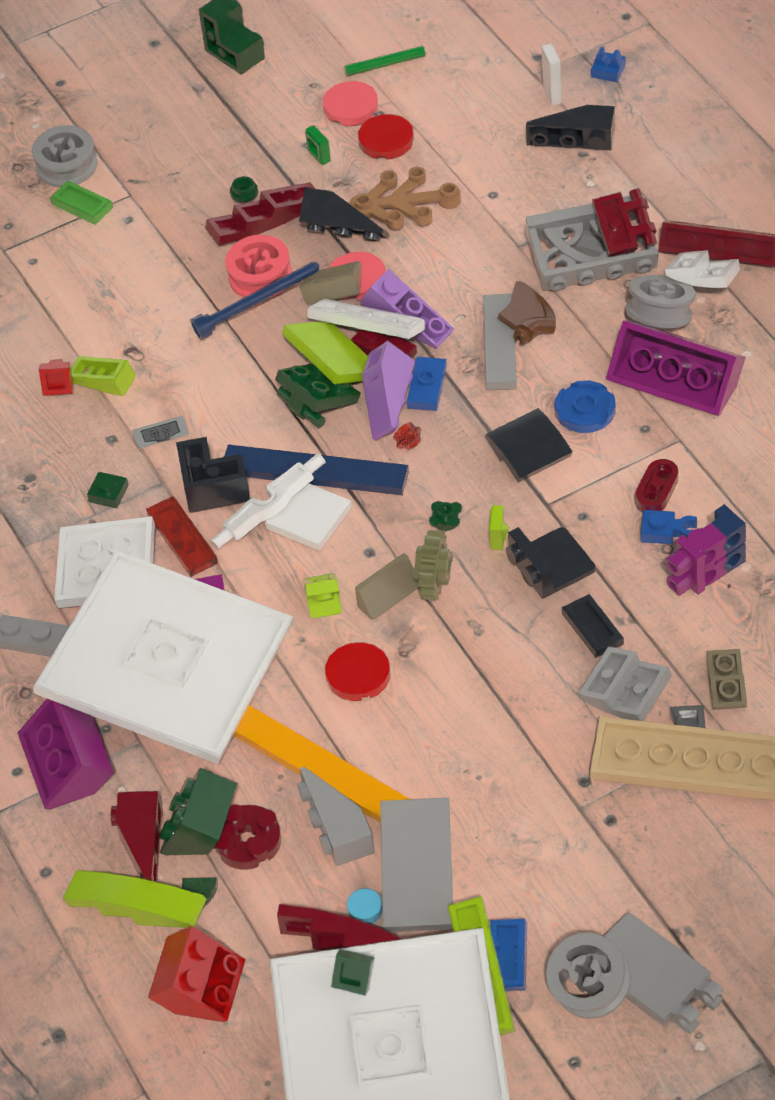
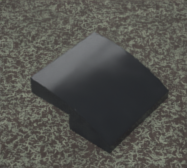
M539 408L485 434L487 441L500 462L503 460L506 462L518 483L571 457L573 453L555 425Z

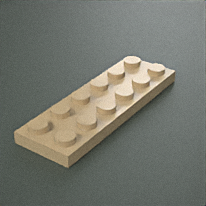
M600 716L590 768V779L775 801V736Z

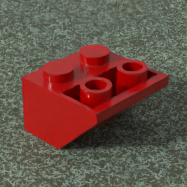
M190 926L166 937L148 998L176 1015L226 1022L231 1012L246 959L193 926Z

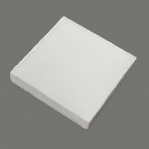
M308 483L292 496L288 505L281 512L265 521L266 529L320 551L352 509V502Z

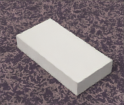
M550 43L542 45L543 89L553 106L561 104L562 101L561 61L553 45Z

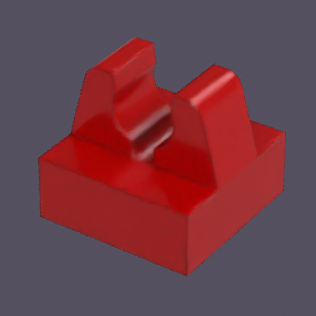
M63 359L50 360L49 363L39 365L38 370L43 396L73 394L74 386L70 362H63Z

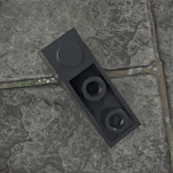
M583 105L526 121L527 145L594 150L612 149L615 132V106Z
M305 187L299 222L307 226V231L324 233V229L335 230V235L342 237H352V233L363 234V239L380 241V237L389 238L390 234L333 191Z

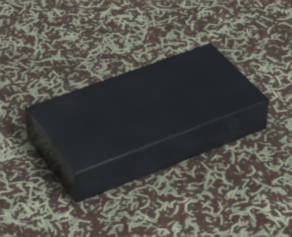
M590 594L562 607V615L595 658L602 656L608 646L618 648L624 645V637Z

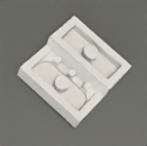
M708 250L679 253L665 269L666 276L685 284L707 288L728 287L738 274L740 266L738 259L709 261Z

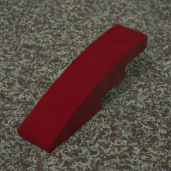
M309 182L261 191L259 201L234 205L231 215L207 219L205 229L218 245L272 230L300 217L305 187L316 188Z
M279 904L277 919L280 934L311 937L313 949L335 950L403 940L381 928L351 917L307 907Z

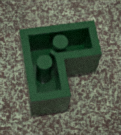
M211 0L198 9L204 48L207 53L240 75L265 59L264 40L260 34L244 26L243 8L237 0Z

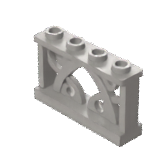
M623 197L624 202L631 201V197ZM592 203L526 217L525 233L530 243L542 291H559L567 286L576 284L588 285L596 280L606 278L617 279L625 274L635 272L646 273L657 267L659 254L656 246L646 247L644 238L641 237L636 238V240L643 245V251L629 254L623 253L612 257L608 256L607 250L595 258L572 248L580 241L584 230L592 229L597 235L602 237ZM636 213L628 214L630 221L636 220L637 225H639ZM565 234H575L570 240L565 242V240L569 239V236H566ZM546 238L552 248L543 253L539 240ZM559 253L560 256L556 259V266L564 263L566 267L550 269L547 265L548 260L553 255Z

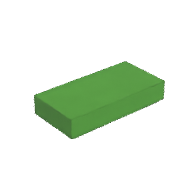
M68 180L50 197L52 205L94 225L113 208L111 200Z

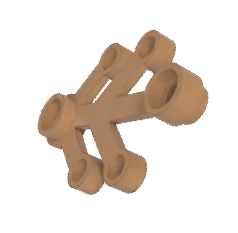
M416 166L409 170V178L390 196L381 197L388 189L395 188L398 180L395 171L386 170L380 174L379 184L368 194L363 193L354 196L349 204L369 219L374 217L386 223L390 229H399L404 225L403 214L414 219L417 224L422 226L429 225L432 222L431 208L427 206L417 208L413 204L438 201L442 208L453 209L461 203V192L454 183L449 182L444 183L439 190L411 193L417 186L424 184L426 181L425 169ZM390 207H391V208H393V209H395V210H391V211L387 212L386 210H384V209H382V208H390Z

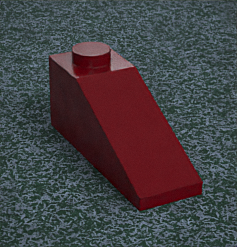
M118 792L117 805L111 806V825L117 826L120 840L139 877L158 882L161 841L159 835L162 827L163 812L159 792Z

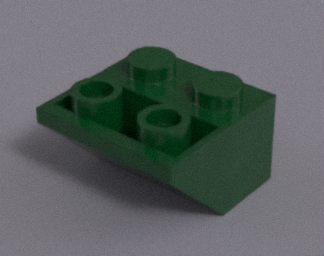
M199 768L193 778L187 777L180 793L176 792L171 800L169 811H172L173 814L171 820L167 819L160 832L159 839L164 840L160 853L166 856L208 855L220 839L237 783L203 768Z

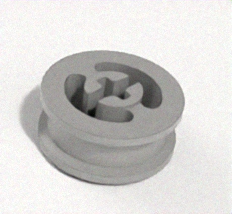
M71 125L53 127L39 135L33 143L32 155L36 163L37 175L44 183L50 186L61 187L67 180L77 185L89 179L96 170L97 157L94 151L93 139L87 131L80 127Z
M644 275L630 282L629 292L632 295V299L627 302L626 313L633 320L657 328H678L687 325L691 321L692 311L689 308V304L694 301L696 294L691 285L663 275Z
M579 933L566 938L553 950L547 963L546 979L551 993L568 1012L581 1018L593 1019L612 1013L623 1003L629 992L631 973L625 957L609 939L595 933ZM587 954H600L610 960V972L607 973L595 958L591 961ZM592 971L595 973L593 977L583 979L584 974L590 975ZM570 978L582 993L586 990L592 997L579 998L569 994L566 985L567 980Z

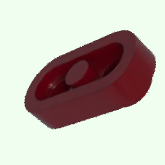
M658 459L651 462L647 467L636 490V505L642 512L643 510L663 511L666 508L678 483L679 470L673 461Z

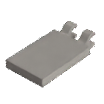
M630 912L604 935L618 948L629 965L631 984L626 999L662 1026H665L672 1020L686 1033L691 1034L700 1025V1022L696 1020L700 1013L687 1003L695 996L708 1008L715 1010L723 1002V998L719 996L723 992V988L716 982L709 981L711 979V972ZM587 954L591 961L595 958L607 973L610 972L611 965L607 957L600 954Z

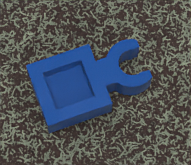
M643 510L641 542L673 544V537L684 535L687 538L688 534L693 531L687 528H697V517L689 515L681 519H675V512Z

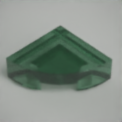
M217 877L182 878V889L204 895L207 899L203 907L213 899L217 892Z

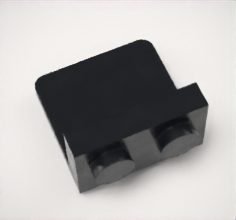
M519 527L508 532L509 546L506 547L509 559L513 564H516L524 574L527 582L535 588L542 599L595 572L594 562L564 527L557 528L533 541H530Z

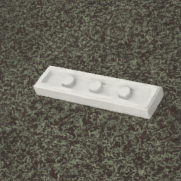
M322 299L307 308L308 318L407 339L425 330V320L422 318L329 299Z

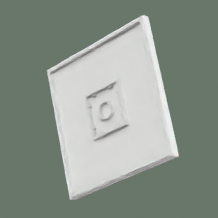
M115 550L35 683L33 693L218 764L292 626L293 616Z
M483 928L342 948L343 950L375 957L370 988L366 996L331 987L336 954L339 949L270 959L286 1100H510Z

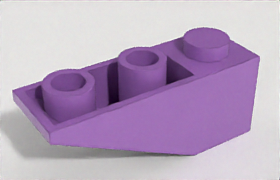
M390 269L369 288L360 301L361 304L368 308L422 318L425 320V330L412 338L434 349L454 331V328Z
M389 341L369 353L362 374L372 439L375 441L386 434L393 433L398 427L399 413L406 402L405 393L412 381L413 374L411 373L415 364L412 358Z

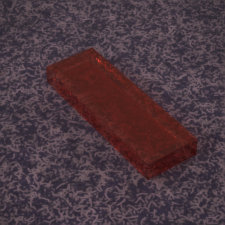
M174 496L146 509L147 516L153 517L156 529L190 577L218 564L216 554Z

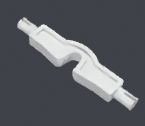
M316 453L304 465L299 462L296 463L280 477L269 483L266 491L271 497L266 501L255 498L248 500L235 514L223 522L224 529L214 538L210 539L212 545L219 550L232 538L240 540L260 522L266 521L281 512L288 505L292 496L314 479L312 473L326 463L324 458L319 453Z

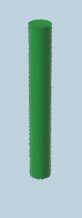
M422 45L344 65V71L346 76L424 57L426 56L425 48Z

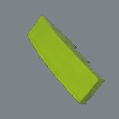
M76 870L63 896L64 901L69 906L97 908L103 916L131 917L137 925L178 928L194 927L207 900L204 895L167 884L112 873Z

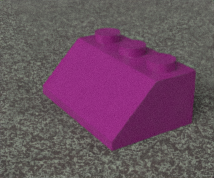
M46 699L17 732L44 809L51 810L94 795L114 774L93 716Z

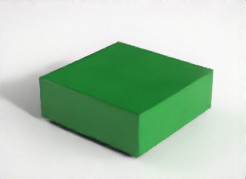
M314 125L306 128L307 150L320 164L325 165L331 162L329 140Z

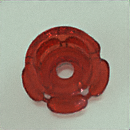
M412 422L402 425L393 435V439L397 442L396 447L400 449L406 448L407 450L415 448L421 441L420 433L422 429L415 427Z

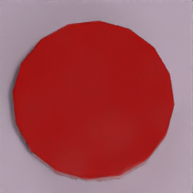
M381 114L371 117L358 130L359 147L363 153L371 158L379 159L378 156H386V159H394L404 155L413 145V126L407 119L399 115Z
M365 642L348 643L337 648L329 656L325 665L326 681L330 690L341 699L362 701V698L368 696L371 699L379 695L388 685L391 678L389 659L383 650L373 644Z

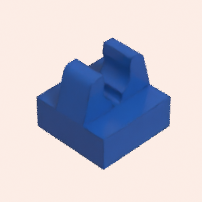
M600 47L591 67V78L617 83L625 68L626 56H622L619 50H615L612 54L605 52L604 47Z

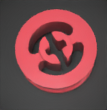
M253 235L239 240L229 249L225 258L230 286L236 294L243 298L292 272L287 246L278 238L269 235ZM279 292V293H277V294H275V295H273V296H271V297H269V298H272V297H274V296L280 294L281 292Z

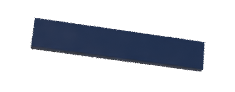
M228 444L224 457L242 454L246 477L275 480L299 462L304 465L316 454ZM321 455L326 463L312 473L314 479L309 483L317 486L403 495L409 467L405 464Z

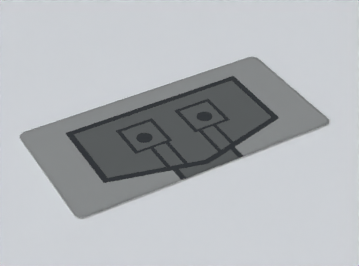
M183 416L132 430L139 449L189 435Z

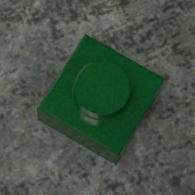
M98 471L87 493L88 502L118 508L129 486L127 478Z
M339 949L336 954L331 987L366 996L370 988L375 957Z

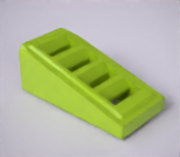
M78 356L71 368L74 384L113 395L125 396L135 379V372L129 361L123 359Z

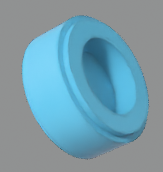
M359 889L353 892L347 901L349 917L367 924L376 922L383 912L380 895L371 889Z

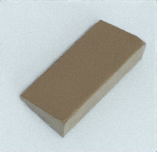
M360 261L322 269L305 278L299 288L306 304L313 305L322 299L335 300L358 294L361 289L362 265Z
M405 553L401 554L355 587L357 607L370 619L378 618L419 588V581L413 578L414 568L408 555Z

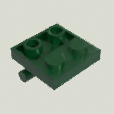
M313 363L279 369L275 381L282 385L277 390V396L288 404V408L301 419L309 420L317 428L322 427L326 421L317 411L356 404L361 394L351 386V383L333 384Z

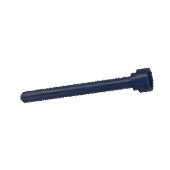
M310 262L212 315L199 314L191 318L190 323L194 332L200 340L212 335L216 325L317 273L320 268L317 262Z

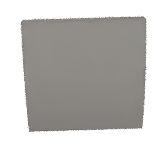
M608 646L579 691L578 696L588 704L619 718L644 721L672 677V674L667 666L640 661L637 652Z

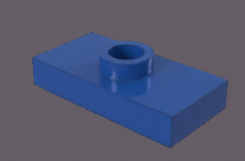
M416 357L413 378L407 397L408 409L438 410L447 369V359Z
M526 919L490 920V928L505 990L526 991Z

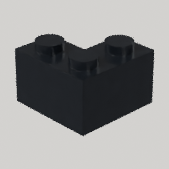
M207 437L176 442L189 513L250 500L242 454L211 459Z

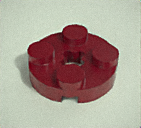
M230 805L220 839L214 846L217 854L221 856V860L232 868L249 870L259 867V863L267 858L270 861L275 857L280 849L282 839L275 813L257 805ZM251 832L256 836L249 837L247 842H243L240 835Z

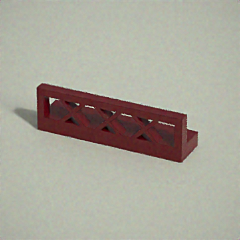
M672 220L662 222L659 251L679 254L708 250L709 258L721 260L738 259L739 262L775 267V234Z

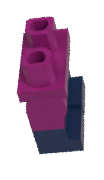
M725 504L714 511L715 520L704 528H697L691 531L687 538L682 535L676 539V552L666 558V565L673 573L667 577V585L678 596H681L689 589H692L699 595L705 591V586L714 583L746 562V523Z

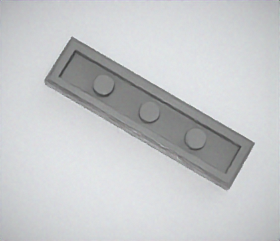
M512 293L483 295L486 390L517 389L515 340L513 338L515 330L498 319V314L511 302Z

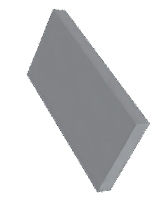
M449 798L380 801L383 930L387 932L453 929L447 906L453 904Z

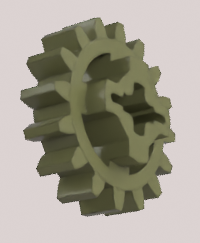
M428 530L427 536L425 535L424 545L418 546L416 549L413 578L419 581L418 587H420L419 595L421 599L438 600L442 585L449 584L453 553L450 549H447V535H445V531Z

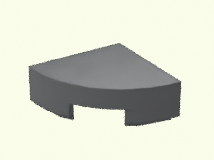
M704 705L670 707V717L674 725L706 728Z

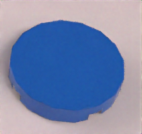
M590 380L573 382L571 387L565 390L564 388L561 389L555 398V416L559 423L570 431L593 433L604 429L612 422L616 414L615 396L607 390L605 385Z

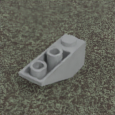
M306 767L300 768L302 782L297 783L298 791L303 803L307 801L310 803L311 809H308V814L313 828L320 827L323 835L319 836V840L325 856L331 854L335 865L339 866L374 854L373 836L361 807Z

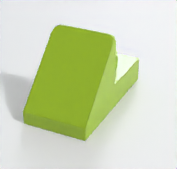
M335 573L303 578L311 618L337 615L342 612L339 586Z

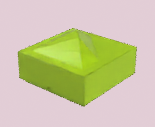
M492 505L489 523L490 548L492 550H503L510 527L504 521L503 505Z

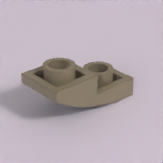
M740 649L707 651V667L713 710L747 708Z

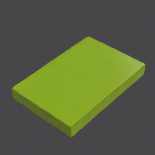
M319 321L286 324L284 326L283 336L333 384L363 381L362 374L368 356L333 323Z

